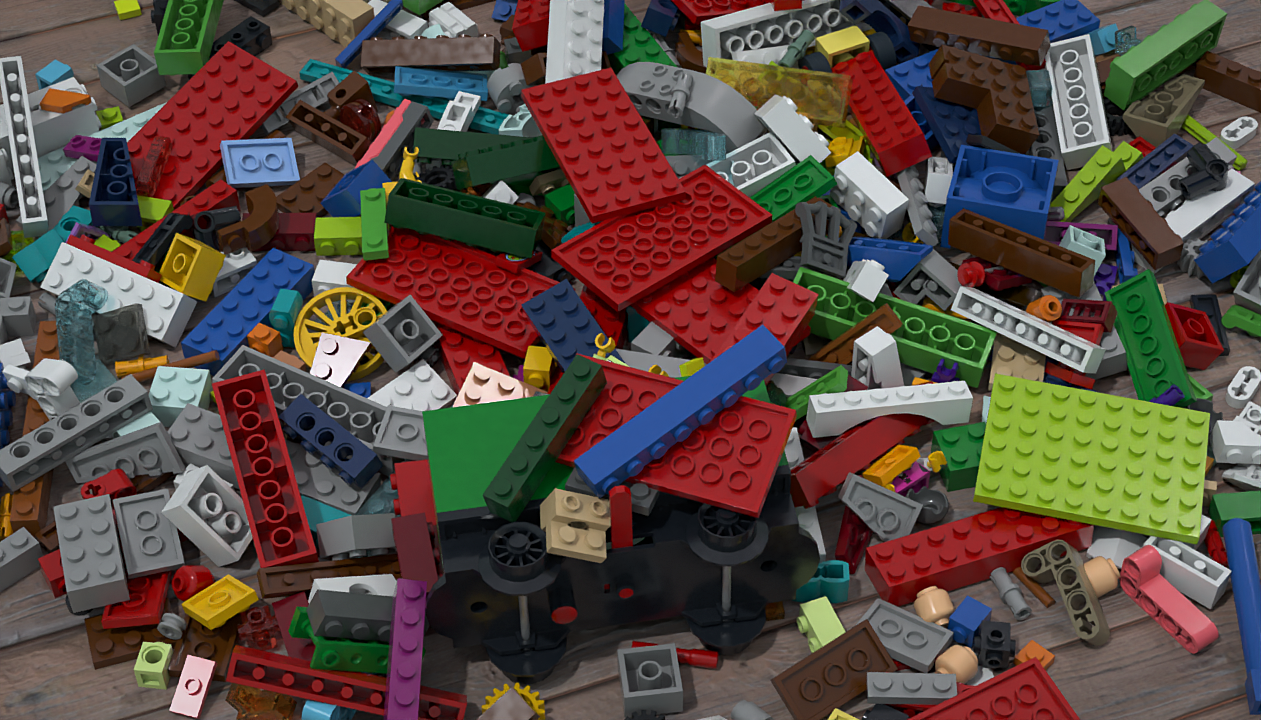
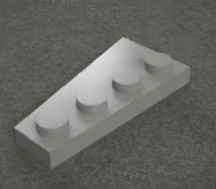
M81 156L43 193L49 231L56 226L62 216L73 205L79 207V200L83 194L75 190L88 169L95 173L96 163ZM20 215L16 222L19 227L23 228Z
M162 422L85 449L65 461L76 483L93 481L114 469L124 470L129 478L144 474L156 476L165 472H173V474L183 473L186 469Z

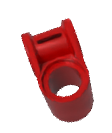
M114 469L93 481L85 483L81 488V496L83 499H89L109 494L113 506V499L137 495V489L124 470Z

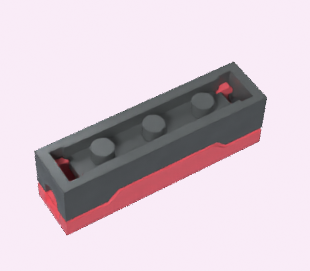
M404 99L399 107L395 109L387 124L383 126L375 141L370 144L369 149L362 159L358 161L355 168L374 160L392 181L401 169L403 160H405L403 158L404 148L407 147L409 153L413 152L415 127L430 128L434 122L428 107Z

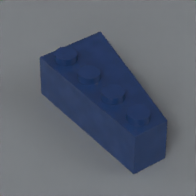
M126 138L101 139L89 201L93 226H143Z

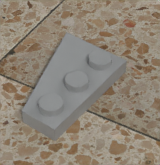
M851 472L848 473L838 495V498L884 542L910 535L923 506L916 501Z

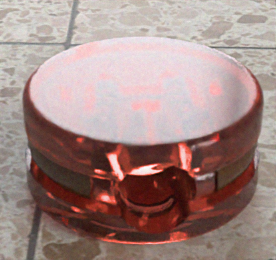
M359 98L341 108L339 115L341 123L364 135L369 141L376 139L380 134V118L368 101Z

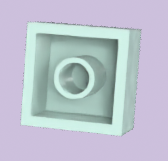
M158 366L149 392V398L153 408L151 412L162 422L164 427L172 426L187 403L208 410L211 401L210 392L213 391L210 371L206 369Z

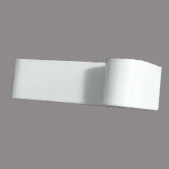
M45 358L24 377L27 386L49 421L80 404V401L70 387L78 378V373L66 361Z

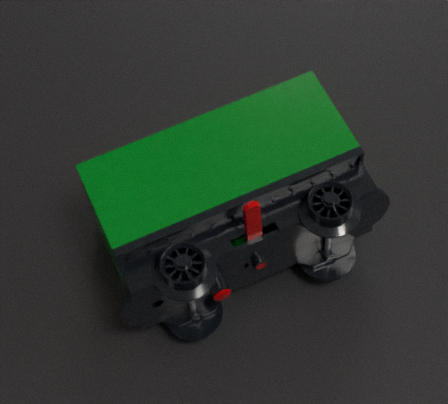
M690 376L677 377L675 379L685 381ZM764 380L761 381L757 388L751 391L748 390L742 395L770 403ZM549 395L422 411L443 576L433 584L426 597V617L430 626L438 634L453 640L454 648L474 645L485 646L491 663L511 681L520 684H533L543 681L551 675L556 665L560 663L566 653V636L571 631L676 616L687 618V624L692 634L709 651L719 652V655H733L742 652L750 646L754 638L760 635L766 623L765 607L769 603L796 599V590L809 582L817 571L820 561L818 545L811 534L799 526L790 494L791 471L785 450L759 518L659 491V497L650 515L647 516L632 512L630 488L624 485L614 486L609 491L611 526L605 531L607 558L602 563L547 553L546 532L540 526V504L555 488L565 490V484L574 467L555 462L516 522H510L490 512L483 498V493Z

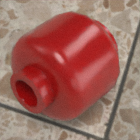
M186 565L180 567L174 574L172 588L177 598L185 602L214 584L215 578L211 571L203 565Z

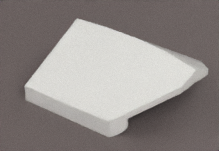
M1238 463V465L1225 470L1222 478L1246 491H1261V465Z
M1095 525L1092 544L1088 548L1086 556L1089 559L1097 556H1103L1106 560L1110 558L1117 568L1122 569L1124 559L1142 548L1148 539L1139 533Z

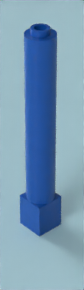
M1233 518L1223 525L1222 531L1229 570L1232 571L1230 578L1247 673L1245 688L1250 715H1261V580L1251 524L1241 518Z

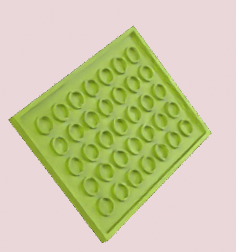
M995 373L973 502L1198 544L1210 413Z

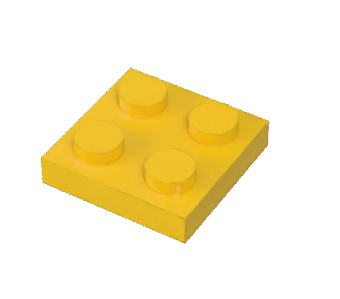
M228 574L181 605L187 615L212 630L224 625L229 618L237 613L249 609L251 604L258 601L259 598L254 589Z

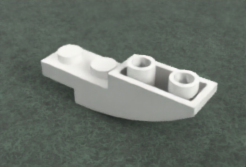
M458 91L454 101H449L437 129L466 132L481 104V96ZM432 161V164H426V169L432 170L434 166L440 168L441 161Z

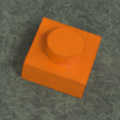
M1031 640L1014 657L1013 664L1017 666L1037 657L1044 669L1047 670L1054 663L1055 655Z

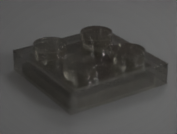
M135 303L92 316L101 366L107 367L114 365L117 361H128L150 354L142 304Z

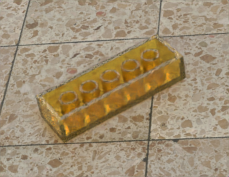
M713 57L708 58L706 74L731 86L743 95L756 110H759L775 94L780 97L786 96L798 107L796 113L806 116L812 124L845 128L853 83L850 75Z

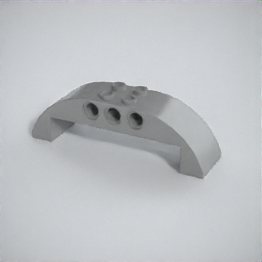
M636 62L624 67L616 75L640 115L717 132L724 155L760 138L768 130L754 115L757 111L756 108L743 95L726 83L707 74L659 63ZM685 72H688L693 76V82L689 90L690 99L685 103L683 115L677 117L679 111L677 110L676 117H672L668 114V107L672 99L671 91L676 86L679 73H684L682 78L684 79Z

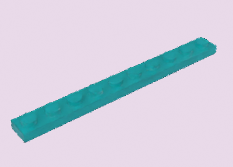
M310 59L299 74L301 80L312 83L333 72L340 83L353 71ZM357 72L369 83L374 101L399 107L402 101L407 99L411 102L427 106L432 117L437 119L442 118L450 101L445 97L401 96L398 93H394V82ZM479 106L469 128L499 135V128L508 114Z

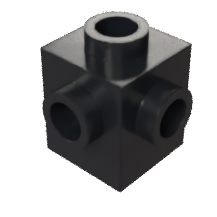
M981 621L979 636H974L973 652L978 654V666L1007 668L1009 657L1015 656L1016 640L1010 639L1011 623Z

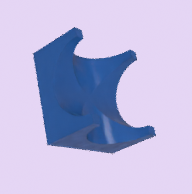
M961 145L946 199L940 247H951L948 245L949 220L963 208L1044 240L1059 160Z

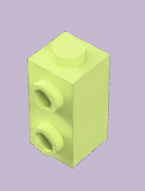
M826 596L800 604L799 617L796 618L797 626L802 634H806L811 653L845 632Z

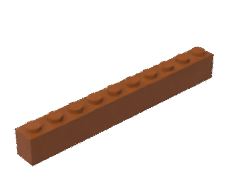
M66 320L40 321L33 368L45 358L69 361L71 338ZM30 395L28 396L22 437L49 421L37 400L33 399ZM54 468L14 491L10 515L13 533L24 527L35 538L34 534L46 527Z

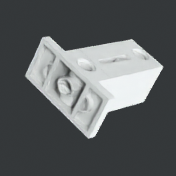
M74 77L27 94L37 158L66 146L75 135L89 136L99 132V128L102 127L98 116L95 115L97 105L93 97H91L90 104L74 106L72 111L66 113L41 110L40 102L49 88L88 95L83 84L79 85ZM1 104L0 182L12 185L11 180L14 179V168L4 104Z

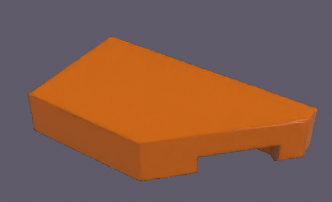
M49 88L40 102L41 110L66 113L72 111L74 106L90 104L91 97L87 94Z

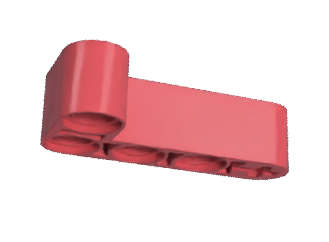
M1145 545L1124 559L1120 573L1121 578H1119L1120 586L1136 604L1190 653L1195 654L1218 639V629L1206 615L1160 574L1162 559L1159 552L1153 546Z

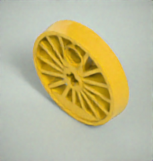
M340 287L324 291L312 298L303 307L296 319L294 326L296 350L302 361L311 370L321 332L370 342L363 332L383 316L387 310L374 295L357 288ZM341 300V317H338L332 302ZM347 300H355L350 313L347 314ZM363 302L369 304L367 307L361 308ZM327 305L334 320L332 321L319 309ZM375 311H379L380 315L376 316ZM314 314L326 325L311 321L309 319ZM365 321H372L368 325H362ZM307 328L318 331V333H308ZM366 352L364 357L368 362L360 365L356 372L351 374L347 382L369 375L383 363L384 358L379 352L375 356L370 352Z

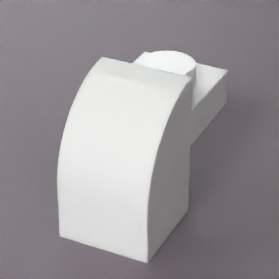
M21 338L0 345V363L3 364L4 369L10 364L27 371L32 370L31 361L24 349Z

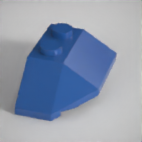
M852 237L848 246L847 267L850 269L854 261H862L863 259L866 261L867 259L870 261L874 260L885 267L883 272L889 275L887 278L889 282H898L933 251V246L880 238Z

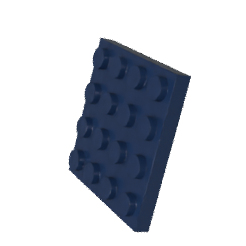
M917 86L912 94L949 163L956 164L960 146H970L966 143L968 134L981 135L977 109L935 98L932 87Z

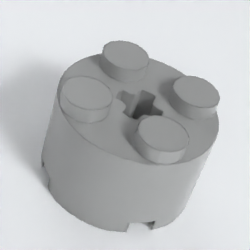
M518 63L508 64L509 67L504 69L498 68L492 73L487 82L489 96L499 112L513 116L520 111L519 107L525 104L521 97V90L533 87L526 85L521 64Z

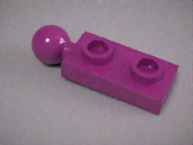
M75 135L63 148V152L66 157L79 159L83 156L90 161L97 162L101 138Z

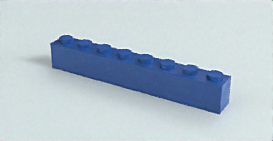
M762 324L575 459L574 464L578 475L599 499L605 494H609V491L614 486H619L630 476L633 477L639 474L649 462L661 458L671 446L687 439L693 430L700 425L709 423L715 414L725 407H731L748 390L751 391L757 388L761 381L770 374L779 372L787 363L785 347Z

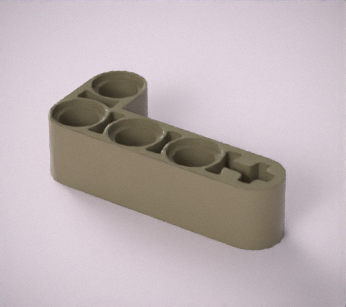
M1055 540L1024 556L1021 563L1024 574L1042 584L1054 579L1056 580L1077 635L1093 646L1105 644L1110 636L1109 626L1093 586L1086 574L1079 552L1065 541ZM1067 551L1065 558L1060 560L1061 554ZM1042 563L1041 569L1035 573L1037 565ZM1076 575V581L1069 585L1070 579ZM1086 600L1085 607L1082 610H1079V605L1081 604V602Z

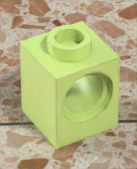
M163 642L142 643L134 667L138 687L167 690L170 680L168 667L173 654L171 644Z

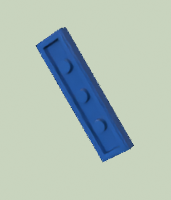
M391 0L335 58L336 66L346 68L362 52V40H370L372 37H376L403 9V0Z

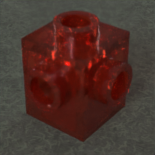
M268 605L253 607L240 613L242 623L237 624L240 640H246L248 648L265 651L278 647L275 632H279L280 628L276 616L270 615Z

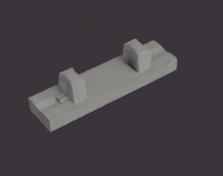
M331 72L293 92L261 125L264 133L268 135L289 123L279 111L280 108L285 116H287L299 100L314 108L328 102L327 94L339 84L334 73Z

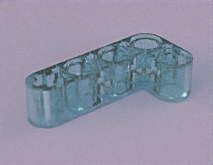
M699 128L661 129V151L663 154H688L703 160H726V135Z
M86 279L78 281L63 291L55 302L59 359L68 362L74 367L78 373V378L75 382L82 385L90 384L96 376L91 314L101 309L108 299V292L105 288Z

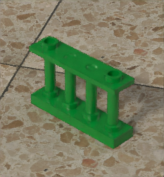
M296 607L288 632L292 638L311 639L316 646L310 663L312 669L387 674L389 645L382 644H389V642L314 636L306 611L307 607ZM424 647L422 649V661L426 652Z

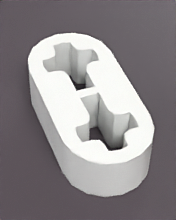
M1240 117L1222 129L1220 139L1231 148L1237 149L1256 135L1258 123L1251 117Z
M1246 366L1238 371L1227 389L1225 400L1229 406L1242 409L1252 400L1261 383V372L1258 369ZM1250 378V381L1248 383L1244 382L1245 380ZM1239 392H1242L1243 395H1240V396L1238 397V396H1237L1238 393H1239Z

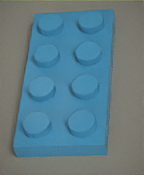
M395 66L394 93H398L401 96L445 97L448 100L454 101L458 91L481 96V101H487V74Z

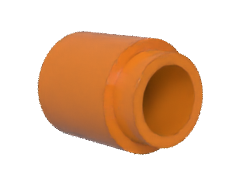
M1046 295L1029 303L1025 312L1046 322H1052L1060 317L1062 307L1056 297Z

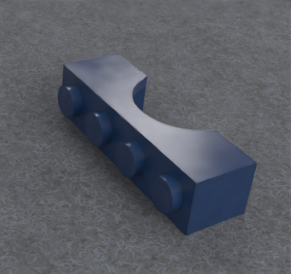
M840 0L839 12L851 23L856 25L859 22H863L871 26L876 32H884L888 35L894 46L896 62L898 64L919 55L920 43L911 41L908 26L879 0Z

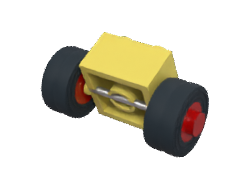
M857 25L817 37L815 40V53L805 55L802 59L798 60L800 81L815 94L817 93L807 83L812 76L825 87L828 85L832 88L836 87L831 68L839 62H846L855 58L859 53L872 50L885 71L896 66V53L892 41L884 32L865 36Z

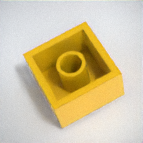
M176 233L159 274L162 275L160 281L180 293L206 302L213 290L216 277L223 267L226 255L201 241Z

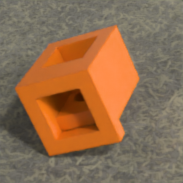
M258 323L247 335L249 348L272 358L281 350L283 351L280 332Z

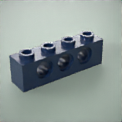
M651 0L641 27L666 37L669 29L674 31L682 11L671 0Z
M302 394L279 416L284 425L282 430L291 439L299 438L302 441L300 443L301 446L308 453L313 455L316 452L320 455L321 458L319 460L330 470L336 468L340 472L338 474L339 477L350 486L354 483L362 489L383 466V463L374 451ZM314 425L311 430L306 431L309 426ZM334 440L330 445L324 446L328 441ZM353 455L350 460L343 461L347 456Z

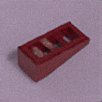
M1063 298L1061 304L1062 312L1056 320L1102 324L1104 327L1103 332L1111 333L1117 316V310L1112 301ZM1071 308H1074L1073 315L1070 316Z

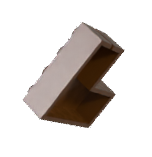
M943 44L940 46L929 63L931 79H934L932 81L934 97L977 109L981 135L1016 152L1026 154L1039 136L1026 69L1019 65L1009 64L998 59L960 50L956 47Z

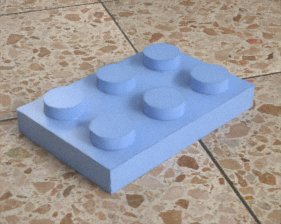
M292 138L225 140L220 143L227 184L233 188L261 187L266 184L268 186L293 185L300 180Z

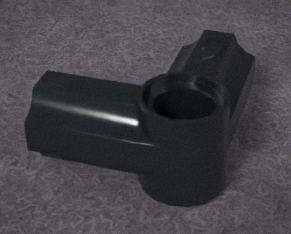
M1198 143L1187 152V158L1198 171L1180 179L1178 182L1181 193L1186 199H1192L1209 190H1223L1227 185V162L1218 159L1206 144Z
M237 206L193 214L191 216L193 225L190 231L193 233L194 239L219 251L216 231L240 222V212ZM199 217H203L206 220L207 226L205 229H201L198 226L197 220Z

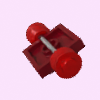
M980 257L963 260L957 272L958 281L963 287L973 288L985 283L992 290L1002 291L1006 288L1019 287L1020 285L1032 282V278L1005 269Z

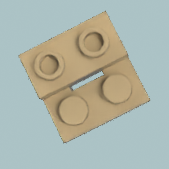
M555 488L540 504V526L546 532L547 553L602 563L607 558L605 531L611 526L609 500Z

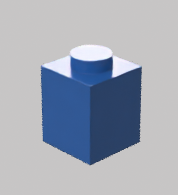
M967 595L949 617L948 629L954 632L953 639L972 648L974 636H979L981 621H990L992 608Z

